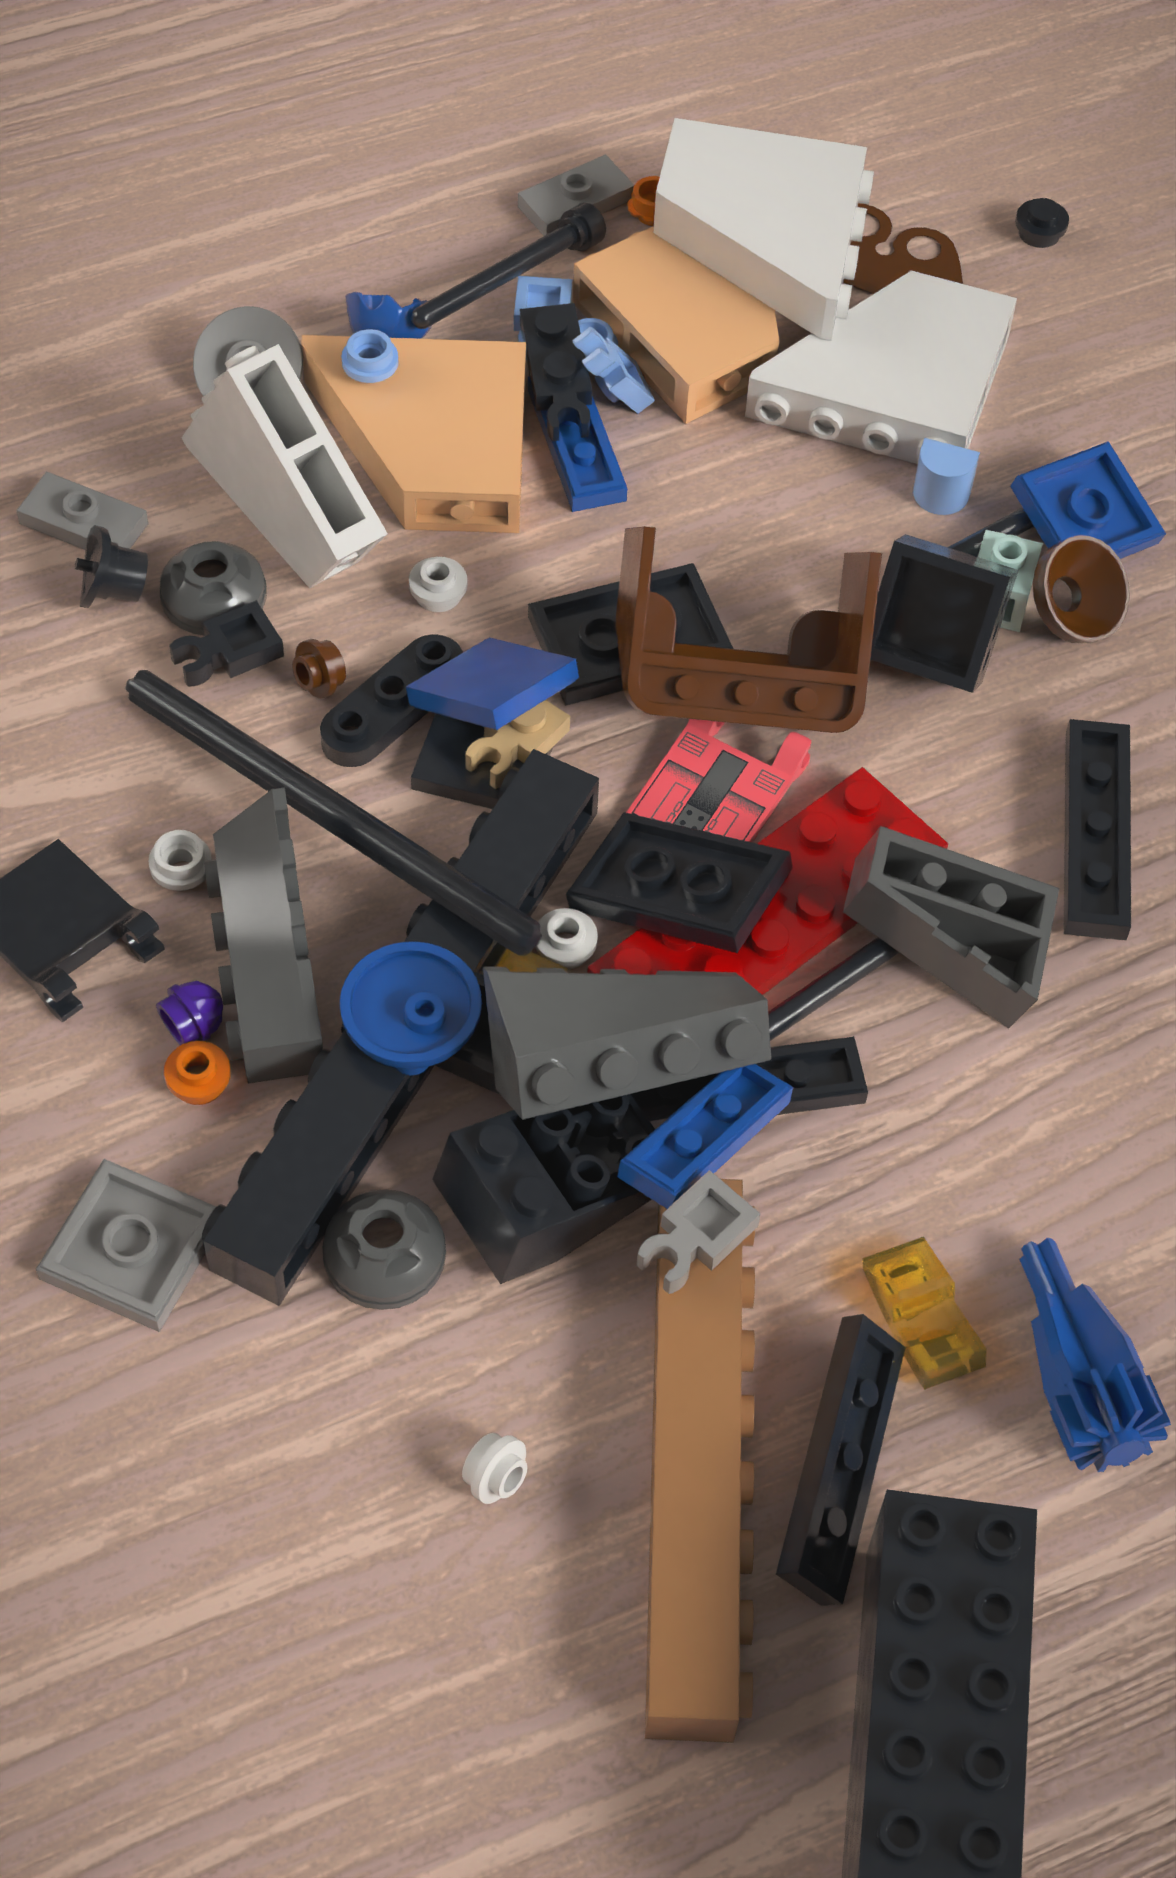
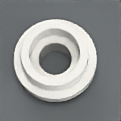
M447 557L426 558L412 568L409 574V589L412 596L424 609L432 612H445L454 608L466 593L467 574L464 568L453 559Z
M174 830L165 833L156 841L149 854V869L153 879L162 887L176 891L188 890L206 880L204 861L212 860V856L207 844L196 834L186 830ZM180 861L189 862L183 866H172Z
M561 908L548 912L538 921L541 926L542 939L535 948L539 955L552 967L563 968L564 970L574 969L584 964L593 955L597 947L598 933L594 922L585 913L575 909ZM567 932L575 934V936L564 939L556 934Z
M490 1433L482 1437L474 1445L465 1460L462 1477L471 1486V1493L476 1499L484 1504H491L500 1498L510 1497L518 1490L527 1473L525 1444L512 1435L501 1437L496 1433Z

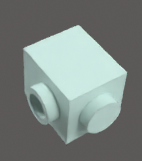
M985 530L978 557L1019 570L1000 628L1020 632L1043 543L1015 535Z

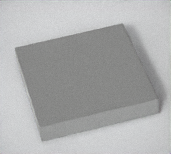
M103 1159L37 1266L36 1271L39 1280L160 1332L206 1253L202 1232L207 1219L216 1206Z

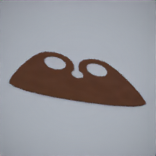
M858 203V207L867 209L866 214L872 215L879 221L880 227L875 234L862 236L861 242L851 241L850 245L860 247L854 280L843 279V283L875 294L908 272L915 271L963 284L959 256L954 243L947 235L926 227L907 229L894 240V252L890 255H881L875 248L876 245L885 242L892 231L891 220L882 210L874 206ZM926 236L936 240L940 245L941 251L935 258L922 260L908 252L907 244L912 238Z

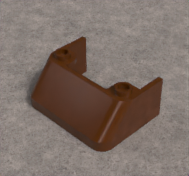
M646 526L625 528L616 610V632L623 690L628 702L635 709L657 716L829 733L847 731L858 723L863 715L866 702L882 553H844L838 612L813 610L801 615L794 622L790 630L787 654L675 643L677 620L673 606L662 595L649 592L656 528Z

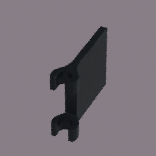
M59 839L0 878V956L30 984L48 1009L61 1022L66 1021L84 1008L82 1002L72 994V991L77 986L68 974L116 940L122 938L130 951L143 963H147L165 950L164 944L153 935L159 930L156 921L147 912L136 909L128 904Z

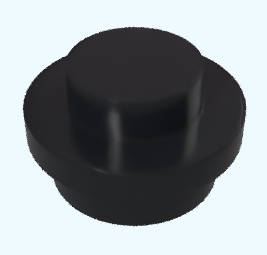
M1038 198L1026 201L1018 208L1015 223L1019 230L1020 238L1026 244L1037 248H1046L1055 245L1066 233L1069 215L1066 209L1057 202L1048 198Z

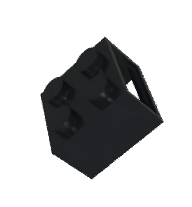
M906 534L894 540L878 591L870 660L973 693L983 682L1019 570Z

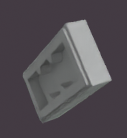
M605 154L519 192L518 208L545 236L557 229V225L564 212L580 203L586 202L594 205L601 214L627 203L628 200L632 199L631 193L633 192L634 184Z
M47 471L16 510L19 524L84 550L86 549L90 528L94 525L106 528L111 542H116L118 546L129 549L148 525L146 510Z

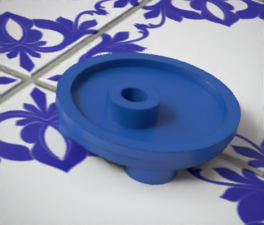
M424 942L394 943L366 955L349 972L340 995L342 1023L353 1043L370 1058L382 1064L395 1067L399 1072L406 1075H418L429 1066L443 1062L456 1054L475 1032L480 1020L482 1006L480 987L469 966L449 950Z

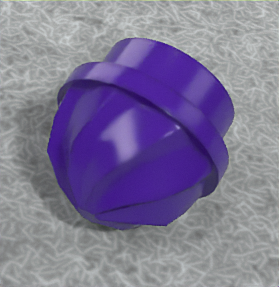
M197 980L181 985L174 984L168 988V997L158 1002L156 1008L173 1038L179 1045L195 1040L208 1041L222 1023L223 1001L220 993L208 984Z

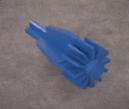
M1046 1238L1039 1244L1032 1241L1028 1242L1021 1248L1024 1256L1019 1260L1036 1297L1035 1300L1039 1311V1316L1033 1319L1031 1324L1043 1389L1051 1408V1417L1070 1461H1075L1079 1470H1084L1092 1463H1094L1097 1472H1104L1108 1465L1129 1466L1130 1462L1138 1459L1142 1454L1148 1456L1153 1453L1149 1441L1166 1440L1168 1435L1164 1427L1171 1425L1150 1375H1145L1143 1364L1131 1338L1092 1288L1083 1283L1077 1288L1075 1287L1056 1242L1051 1238Z

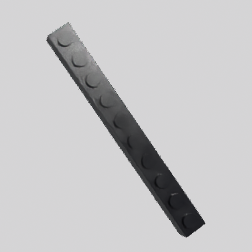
M533 749L520 769L513 767L505 776L499 791V801L491 813L484 811L476 819L469 835V845L460 859L452 857L447 863L531 917L597 815L599 778ZM433 899L429 905L422 903L416 908L409 921L406 931L407 938L404 941L430 943L445 948L461 958L472 972L484 975L483 967H499L509 949ZM343 1023L341 1027L342 1035L331 1051L323 1049L315 1058L308 1074V1085L297 1101L290 1099L282 1107L274 1124V1136L262 1153L255 1151L245 1162L239 1175L238 1190L227 1206L220 1204L212 1211L202 1232L209 1271L278 1306L281 1305L321 1243L332 1216L348 1201L435 1066H429L418 1075H406L399 1072L395 1067L377 1062L353 1043Z

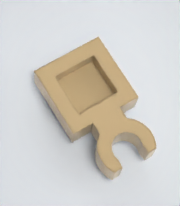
M545 700L498 730L484 727L485 738L474 741L466 751V769L472 772L482 762L491 761L496 763L490 770V785L495 789L501 787L505 776L517 759L524 763L533 749L546 754L570 731V715Z

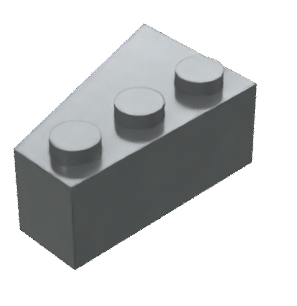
M880 826L855 859L843 913L1009 1029L1038 1001L1060 888Z

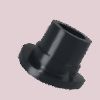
M94 525L90 528L85 549V559L77 558L75 562V569L83 571L80 607L89 608L95 597L102 599L110 597L138 602L147 576V553L118 546V543L111 542L109 532L104 527Z

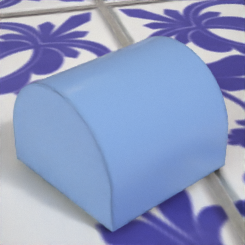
M924 438L913 487V496L917 504L924 510L937 515H949L962 510L968 503L972 491L980 452Z

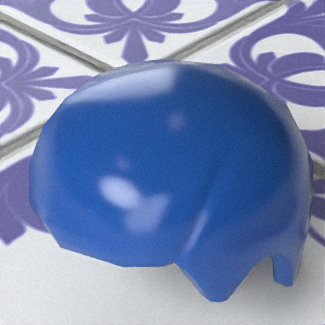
M352 292L345 295L349 324L353 334L361 330L373 329L385 333L389 338L422 339L432 327L431 325L426 329H419L411 321L413 310L426 303L427 300L420 301V299L415 298L412 304L401 307L390 295H362L360 292Z

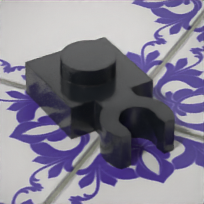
M257 600L204 621V637L184 636L174 640L169 645L171 660L174 665L189 659L197 660L183 666L184 680L188 687L205 683L210 679L213 671L220 667H224L229 677L233 678L284 657L283 641Z

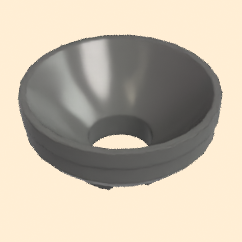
M212 541L189 546L169 560L160 577V601L164 613L172 623L192 634L205 636L204 621L257 600L263 609L267 599L266 580L259 562L245 549L230 543ZM205 560H219L227 566L224 573L213 578L198 576L193 571L196 565Z
M389 1189L369 1191L357 1195L344 1203L332 1216L326 1228L322 1246L324 1268L329 1281L336 1290L355 1304L379 1310L400 1308L414 1303L426 1295L437 1283L444 1269L446 1259L445 1235L437 1216L430 1207L413 1195ZM390 1218L400 1224L404 1233L401 1239L393 1246L376 1248L364 1239L362 1235L363 1230L375 1219Z

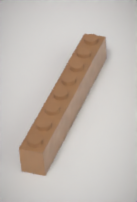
M721 1179L743 1198V1180ZM659 1203L657 1234H669L661 1227L662 1213L667 1209ZM755 1230L712 1271L696 1258L690 1264L689 1277L685 1285L671 1294H668L663 1289L664 1276L675 1265L668 1259H657L645 1739L734 1743L739 1718H752L753 1673L740 1672V1645H752L754 1607L753 1600H740V1574H752L753 1530L740 1529L741 1505H752L754 1494V1462L741 1461V1437H753L754 1395L741 1394L742 1372H753L755 1333L754 1330H742V1308L753 1309L755 1268L742 1267V1246L753 1247Z

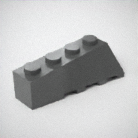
M284 787L271 789L215 832L213 839L216 859L204 861L209 898L222 897L223 912L211 913L216 951L229 950L231 965L218 967L223 1005L236 1004L238 1020L226 1022L231 1061L244 1059L248 1084L308 1075L315 1058L323 1050Z
M483 967L496 1090L521 1119L771 1060L768 999L736 972L657 971L656 975L628 974L625 970L600 969V974L567 973L563 968H537L536 972H510L506 967Z

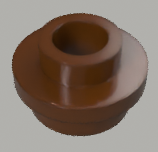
M308 639L298 644L295 658L292 662L293 674L298 685L319 699L334 694L337 686L342 685L346 679L345 662L339 649L329 640L318 641L316 639Z

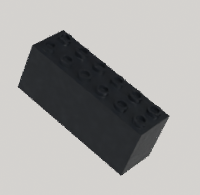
M886 1490L866 1554L841 1878H1021L1037 1509Z

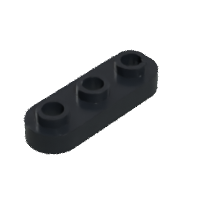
M430 634L421 636L381 667L331 709L322 719L320 734L322 750L325 756L333 763L344 767L361 766L377 757L429 712L410 706L406 686L462 654L463 651L459 644L443 635ZM391 690L400 692L396 695L386 694V692ZM347 726L358 727V729L352 731L344 730Z

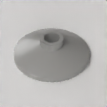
M254 306L237 307L218 315L203 330L194 351L193 370L201 394L204 396L215 388L213 381L219 375L226 372L225 362L252 346H256L261 353L279 344L300 381L303 372V353L299 339L291 326L277 314Z

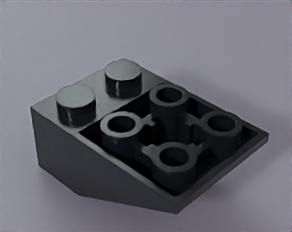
M631 1094L526 1119H521L514 1110L451 1132L432 1180L498 1282L502 1284L557 1262L652 1200L618 1178L620 1161L648 1137L655 1128Z

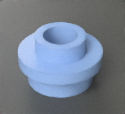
M373 329L354 333L348 339L341 355L342 367L345 373L352 379L364 383H376L389 378L395 373L399 363L398 351L391 342V339L385 333Z

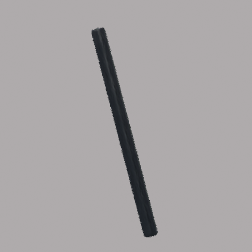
M139 670L134 678L128 679L125 689L129 692L128 698L132 703L269 792L271 789L285 787L286 800L289 806L516 955L526 956L535 946L539 945L542 939L541 926L539 922L152 672Z

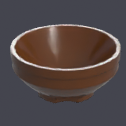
M1077 535L1054 544L1041 556L1034 572L1033 598L1043 623L1052 633L1062 640L1071 643H1093L1108 638L1123 623L1130 600L1129 581L1120 558L1110 546L1097 538ZM1057 579L1064 581L1071 590L1072 603L1067 612L1061 610L1053 599L1052 591Z

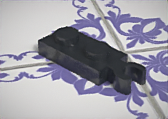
M575 303L520 309V327L523 342H526V359L536 411L548 410L547 433L552 441H559V425L565 421H572L579 426L581 438L588 437L590 433V411L586 405H592V387L589 372L582 363V360L586 358L585 354L572 341L581 334Z

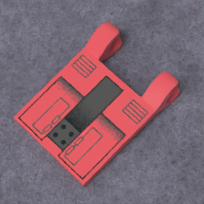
M689 719L686 727L626 813L753 843L790 785L808 766L810 761L808 750L811 748V740L797 732H790L780 747L772 766L714 738L713 736L718 733L725 722Z

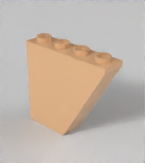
M654 226L641 232H636L597 253L589 254L584 259L574 263L573 303H575V306L586 318H597L610 325L617 337L618 347L637 362L646 382L679 418L687 424L748 393L749 377L752 370L778 355L779 335L775 310L654 234Z
M302 335L301 347L305 384L405 530L519 533L526 342L390 338L398 351L399 363L397 370L392 376L383 381L364 383L349 377L342 367V351L351 336Z

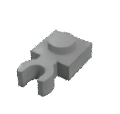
M709 1170L662 1213L661 1227L669 1234H657L643 1242L637 1255V1267L643 1271L656 1259L665 1258L670 1260L675 1267L664 1276L663 1289L668 1294L674 1293L687 1282L690 1264L696 1258L712 1271L758 1227L760 1213Z

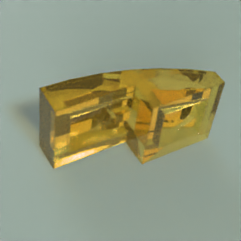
M924 1237L862 1258L863 1270L879 1308L894 1338L906 1347L904 1357L924 1390L986 1367L987 1348L954 1301L955 1282Z

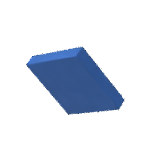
M1109 441L1018 475L1010 485L1048 549L1061 540L1084 535L1103 541L1122 559L1159 544L1166 535V532Z
M489 637L406 686L410 706L498 730L575 682L579 678L575 658Z

